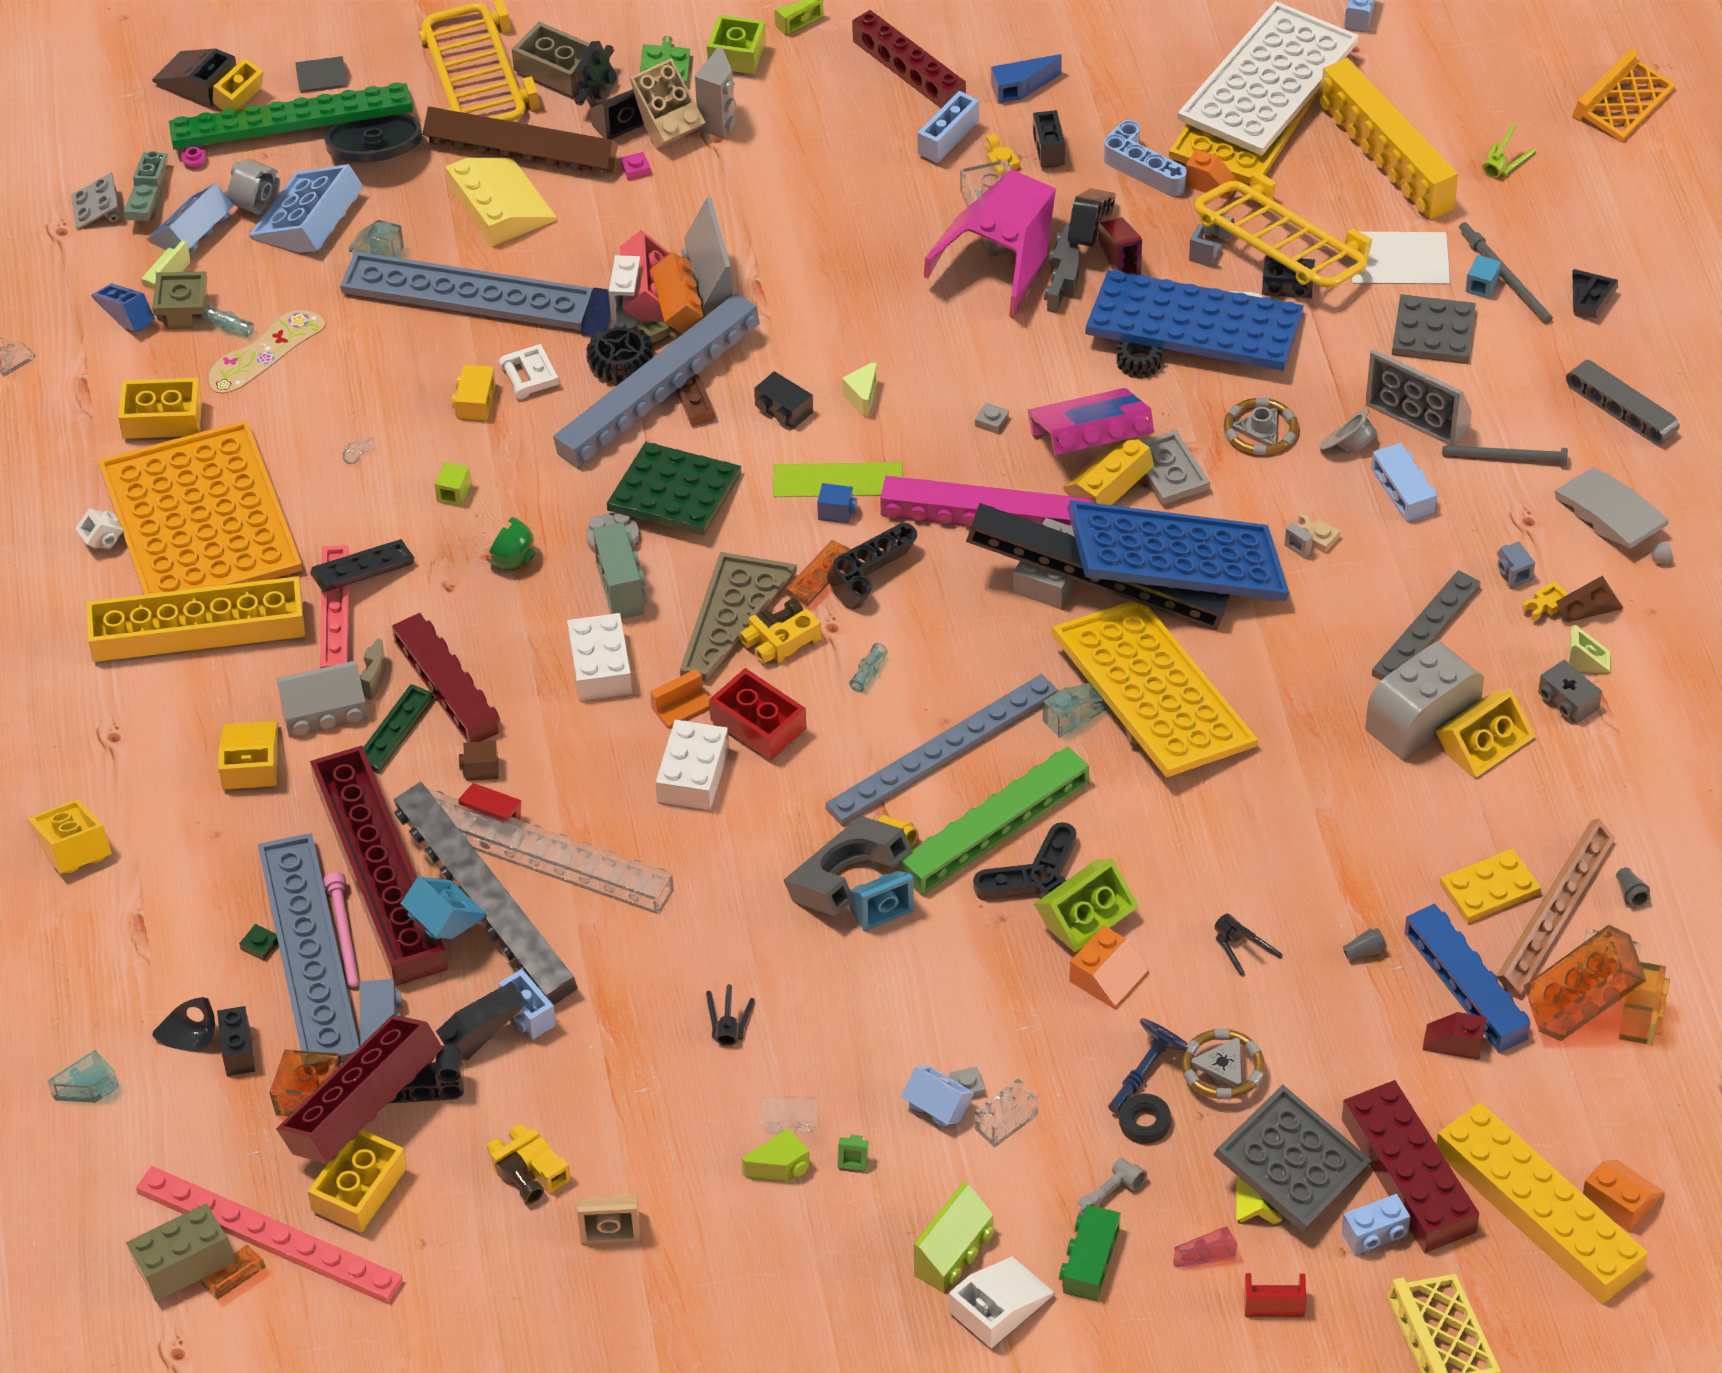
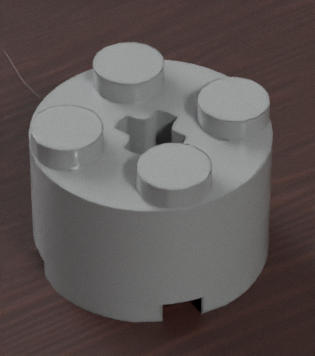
M246 159L241 163L236 162L231 169L232 177L229 186L225 190V195L234 206L257 215H263L267 211L264 208L268 203L272 204L278 195L280 188V178L276 177L278 171L251 159Z

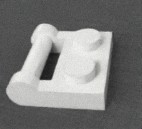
M541 344L504 355L499 359V365L502 370L506 371L514 387L513 392L517 399L522 400L527 398L530 393L559 385L558 376ZM521 364L529 381L522 382L515 365Z

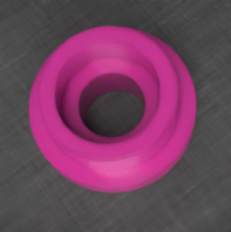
M189 147L182 152L181 159L187 168L197 169L204 164L206 155L205 151L199 147Z

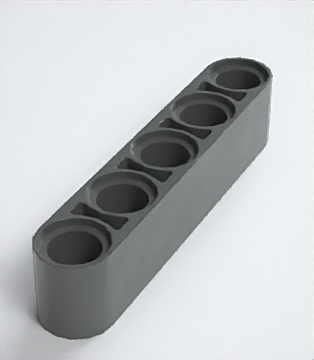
M1584 360L1566 375L1567 384L1572 390L1655 445L1663 444L1680 428V424L1673 414L1593 361Z

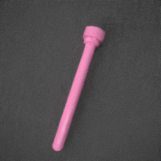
M334 872L324 877L325 891L333 899L347 983L350 988H356L359 985L343 897L347 889L346 877L343 873Z

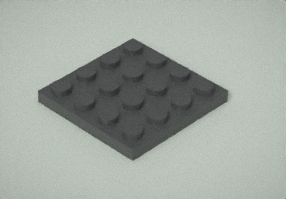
M1283 1084L1213 1154L1302 1232L1329 1207L1372 1161Z

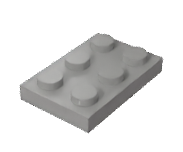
M1177 430L1141 441L1150 447L1154 467L1144 476L1162 505L1210 489V481Z

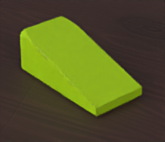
M805 0L775 9L776 27L786 36L823 17V0Z

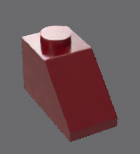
M1456 1012L1428 1023L1422 1050L1479 1060L1486 1017Z

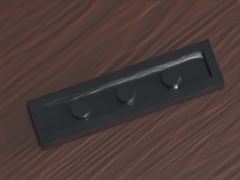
M402 539L313 566L310 574L324 593L412 565L415 557Z

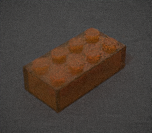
M1607 925L1524 985L1539 1032L1562 1041L1647 980L1631 935L1611 925Z

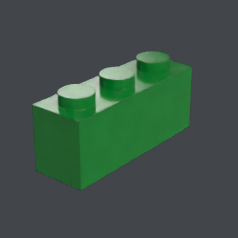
M1086 1204L1084 1214H1078L1074 1229L1077 1232L1076 1239L1071 1238L1067 1249V1256H1070L1068 1264L1062 1263L1059 1280L1063 1281V1293L1098 1301L1120 1231L1121 1212Z

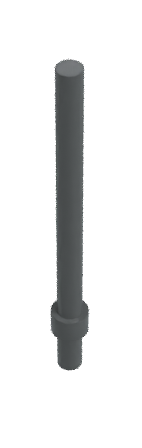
M1467 222L1461 223L1459 229L1468 238V243L1475 250H1479L1484 257L1501 261L1500 274L1544 323H1549L1553 318L1552 315L1486 244V239L1479 232H1475Z

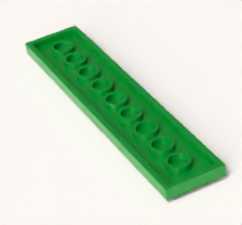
M395 82L389 86H370L365 88V90L359 91L345 90L340 94L334 95L321 94L315 98L308 99L300 97L289 102L275 101L269 105H250L245 109L239 110L225 109L220 113L211 114L205 112L188 118L179 116L174 118V120H169L173 150L409 113L413 112V106L407 83Z

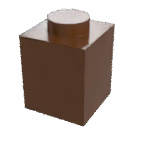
M496 741L463 743L464 754H459V769L465 770L466 781L499 779Z

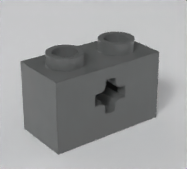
M1562 660L1540 676L1538 693L1545 701H1549L1564 717L1569 718L1573 723H1579L1600 708L1602 691L1566 660Z

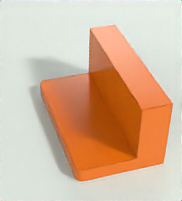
M697 669L650 691L652 710L668 729L673 727L675 720L686 721L710 709V697L703 690L702 675Z

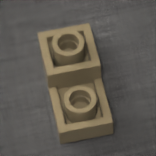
M377 638L372 647H368L365 651L364 662L366 669L360 675L364 697L373 699L377 693L385 671L383 642L379 638Z

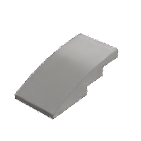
M1594 467L1555 490L1556 500L1574 507L1575 516L1592 523L1596 534L1628 548L1634 547L1669 525L1668 519L1639 494L1617 479Z

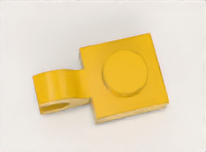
M995 133L986 136V140L989 142L985 146L988 151L987 162L997 176L1006 174L1011 169H1020V161L1009 146L1002 148Z

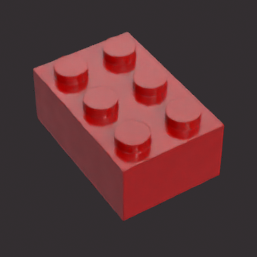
M744 668L709 699L710 720L720 727H727L730 734L770 761L807 729L806 708L747 668Z

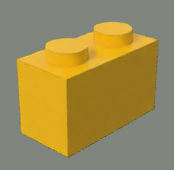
M245 57L213 86L212 103L222 110H238L262 88L264 71Z
M463 365L461 375H457L456 378L457 393L452 395V408H456L457 419L488 420L496 385L494 367Z

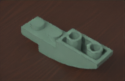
M157 151L143 152L133 176L134 187L124 209V220L149 221L151 216L156 215L165 180L168 160L167 153H159Z

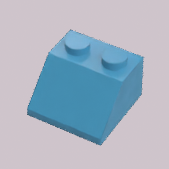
M896 871L851 889L854 901L849 904V908L863 931L914 912L913 876L911 873Z
M418 876L400 903L408 910V916L426 927V933L435 939H453L482 920L486 915L451 880Z

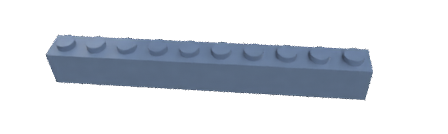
M733 294L556 433L553 439L557 454L577 468L590 460L602 448L609 445L621 433L628 430L630 426L644 417L659 403L663 402L677 388L682 387L687 379L692 378L694 374L700 373L712 361L719 358L721 354L735 345L750 331L754 330L760 324L757 306L739 294Z

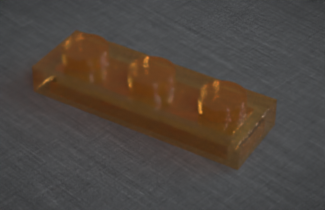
M832 539L786 588V595L790 598H796L800 603L809 606L828 586L829 582L826 574L834 560L851 549Z

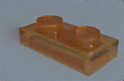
M248 1244L234 1253L236 1263L200 1280L202 1286L217 1300L266 1267L263 1258Z

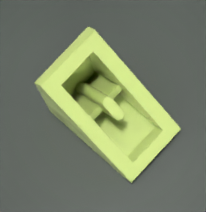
M870 363L842 378L843 396L863 417H869L877 383V363Z
M1577 625L1571 627L1568 663L1580 673H1609L1610 651Z

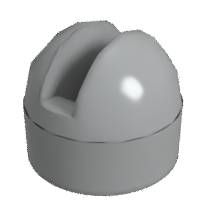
M1667 541L1657 544L1652 550V557L1659 564L1673 561V554Z

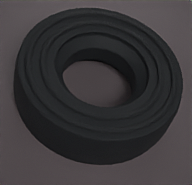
M1148 1093L1136 1094L1129 1097L1122 1104L1119 1111V1125L1123 1134L1130 1140L1144 1144L1153 1143L1162 1139L1167 1134L1171 1125V1112L1167 1103L1160 1097ZM1139 1111H1150L1156 1116V1121L1150 1126H1140L1134 1121V1115Z

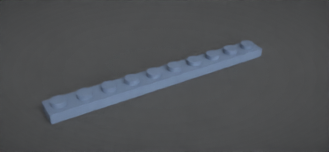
M1043 674L1038 675L826 802V810L843 827L1058 697V689Z

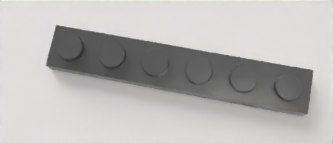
M1458 570L1373 667L1372 676L1383 680L1388 674L1430 646L1480 589L1481 581Z

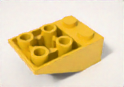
M278 721L223 724L218 761L222 790L277 786Z

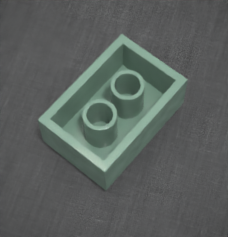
M624 522L593 528L596 565L610 614L620 613L621 619L643 615V603H647L644 587L641 588V586H645L643 571L637 568L640 566L637 551L631 549V547H634L631 531L626 532Z

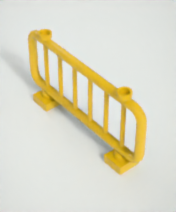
M503 0L493 1L495 7L493 12L482 3H470L428 15L422 23V30L418 31L421 44H427L450 106L447 110L471 113L514 101L516 105L514 111L491 118L515 121L523 116L526 110L525 103L529 104L531 112L541 109L538 92L532 76L523 78L524 89H519L498 33L497 25L500 26L502 34L512 32L509 15ZM479 12L483 17L482 20L433 32L431 25L436 22L469 13ZM485 24L489 35L440 48L435 39L436 36ZM491 39L495 49L444 63L440 53ZM497 54L500 66L449 78L447 67ZM503 70L506 78L504 82L459 94L454 92L452 83ZM508 86L512 97L461 110L457 100Z
M1259 172L1252 175L1250 186L1242 182L1228 181L1199 196L1194 201V208L1201 215L1200 220L1204 226L1210 227L1216 224L1296 272V279L1302 285L1311 281L1320 287H1336L1361 273L1367 267L1373 239L1353 228L1347 231L1345 243L1273 201L1277 183ZM1229 191H1238L1245 195L1216 212L1204 206ZM1249 199L1264 206L1236 223H1232L1220 216ZM1268 210L1283 218L1254 235L1239 227ZM1288 221L1302 229L1274 246H1270L1259 239L1262 235ZM1307 232L1321 240V242L1292 258L1277 250ZM1325 244L1341 252L1311 270L1297 262V260ZM1344 256H1348L1357 262L1331 278L1322 277L1316 273Z

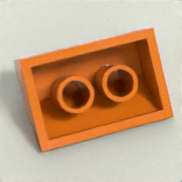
M671 252L651 268L664 323L684 334L703 319L701 300L698 297L697 283L693 278L690 261Z

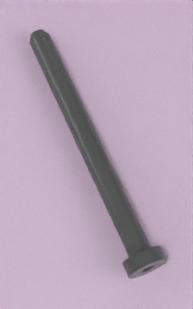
M1445 445L1442 447V454L1445 456L1560 462V466H1567L1568 448H1561V451Z

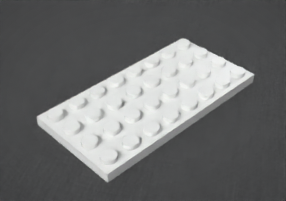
M1275 1L1178 112L1177 120L1262 156L1322 86L1323 68L1345 59L1357 45L1359 35Z

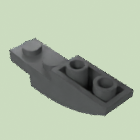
M1065 224L1063 232L1058 233L1055 243L1056 249H1052L1049 255L1048 263L1052 264L1051 286L1047 285L1044 294V300L1047 301V311L1057 313L1063 297L1074 298L1077 289L1079 249L1078 244L1068 242L1070 224Z

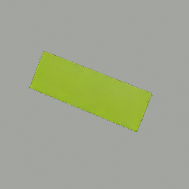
M902 462L774 464L773 497L819 496L822 483L853 487V496L881 495L885 475L902 477Z

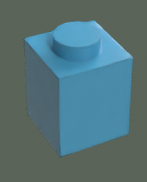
M1477 255L1467 275L1466 292L1490 299L1499 280L1501 261Z

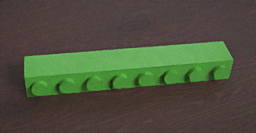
M1068 746L1060 752L1053 753L1048 760L1039 766L1032 767L1027 774L1018 780L1010 782L999 793L992 794L984 803L976 808H971L963 817L949 823L936 835L928 837L920 846L912 850L910 854L900 861V871L911 873L913 876V888L921 896L1088 784L1089 765Z

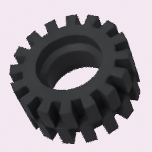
M1119 341V344H1117L1116 360L1119 370L1122 369V373L1125 375L1129 372V377L1132 378L1134 374L1138 375V378H1142L1143 374H1145L1146 378L1150 377L1151 372L1156 374L1157 369L1160 370L1162 348ZM1134 353H1144V354H1146V355H1148V356H1145V357H1134V356H1132V354H1134Z

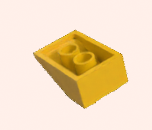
M79 799L27 818L51 864L60 874L72 873L78 870L80 866L100 862L104 857L112 854L103 824Z

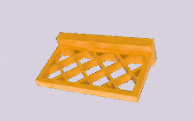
M1630 48L1578 100L1572 117L1578 121L1586 118L1617 140L1623 142L1674 90L1676 84L1638 60V52ZM1638 69L1645 74V77H1634L1633 71ZM1620 84H1631L1632 90H1621ZM1636 84H1647L1648 90H1637ZM1653 84H1661L1665 89L1654 90ZM1607 97H1618L1619 103L1608 104ZM1623 97H1634L1635 103H1624ZM1640 97H1650L1652 103H1641ZM1594 110H1604L1606 117H1598L1592 112ZM1610 110H1621L1622 117H1611ZM1626 110H1637L1639 116L1628 117ZM1613 123H1624L1625 130L1621 132L1614 127Z

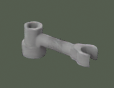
M1119 1158L1112 1167L1114 1175L1094 1193H1089L1078 1201L1077 1204L1082 1207L1078 1212L1083 1215L1086 1204L1099 1207L1100 1202L1121 1184L1126 1185L1133 1191L1138 1190L1147 1178V1171L1138 1165L1130 1164L1123 1158Z

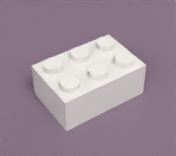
M620 613L567 620L579 701L632 694L630 668Z
M681 720L674 721L656 779L657 803L711 811L729 750L727 727Z

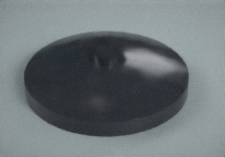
M403 113L335 124L326 132L324 139L327 152L336 159L358 163L376 162L395 158L414 149L422 140V129L420 122L416 118Z

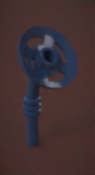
M1141 1018L1139 1021L1141 1026L1153 1038L1150 1042L1152 1046L1137 1068L1131 1070L1122 1082L1123 1087L1108 1105L1110 1111L1117 1113L1129 1096L1137 1092L1145 1081L1144 1076L1162 1051L1165 1052L1167 1047L1183 1051L1188 1048L1186 1047L1188 1043L1159 1024Z

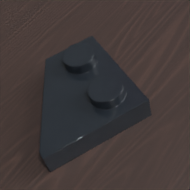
M1573 269V313L1597 318L1618 289V280Z

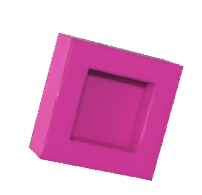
M644 152L620 157L621 166L627 180L651 175V168Z

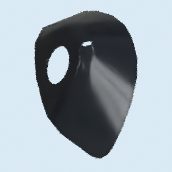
M194 998L177 1006L153 1031L152 1036L154 1039L179 1050L196 1051L206 1047L212 1041L215 1032V1016L209 998ZM190 1007L200 1009L204 1015L203 1020L199 1022L191 1020L187 1015V1010Z

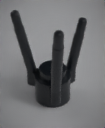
M1224 914L1217 920L1214 928L1219 934L1216 940L1223 946L1240 975H1244L1245 972L1229 946L1228 941L1237 942L1243 934L1278 958L1283 956L1280 951L1244 927L1231 914Z
M728 984L726 987L724 1016L717 1022L712 993L707 991L706 996L712 1025V1038H715L716 1042L721 1045L730 1046L736 1044L738 1039H743L744 1028L755 999L750 998L740 1024H738L736 1018L731 1016L732 985Z

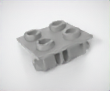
M112 173L99 178L71 195L77 230L103 215L111 222L118 221L121 215L117 209L119 202Z

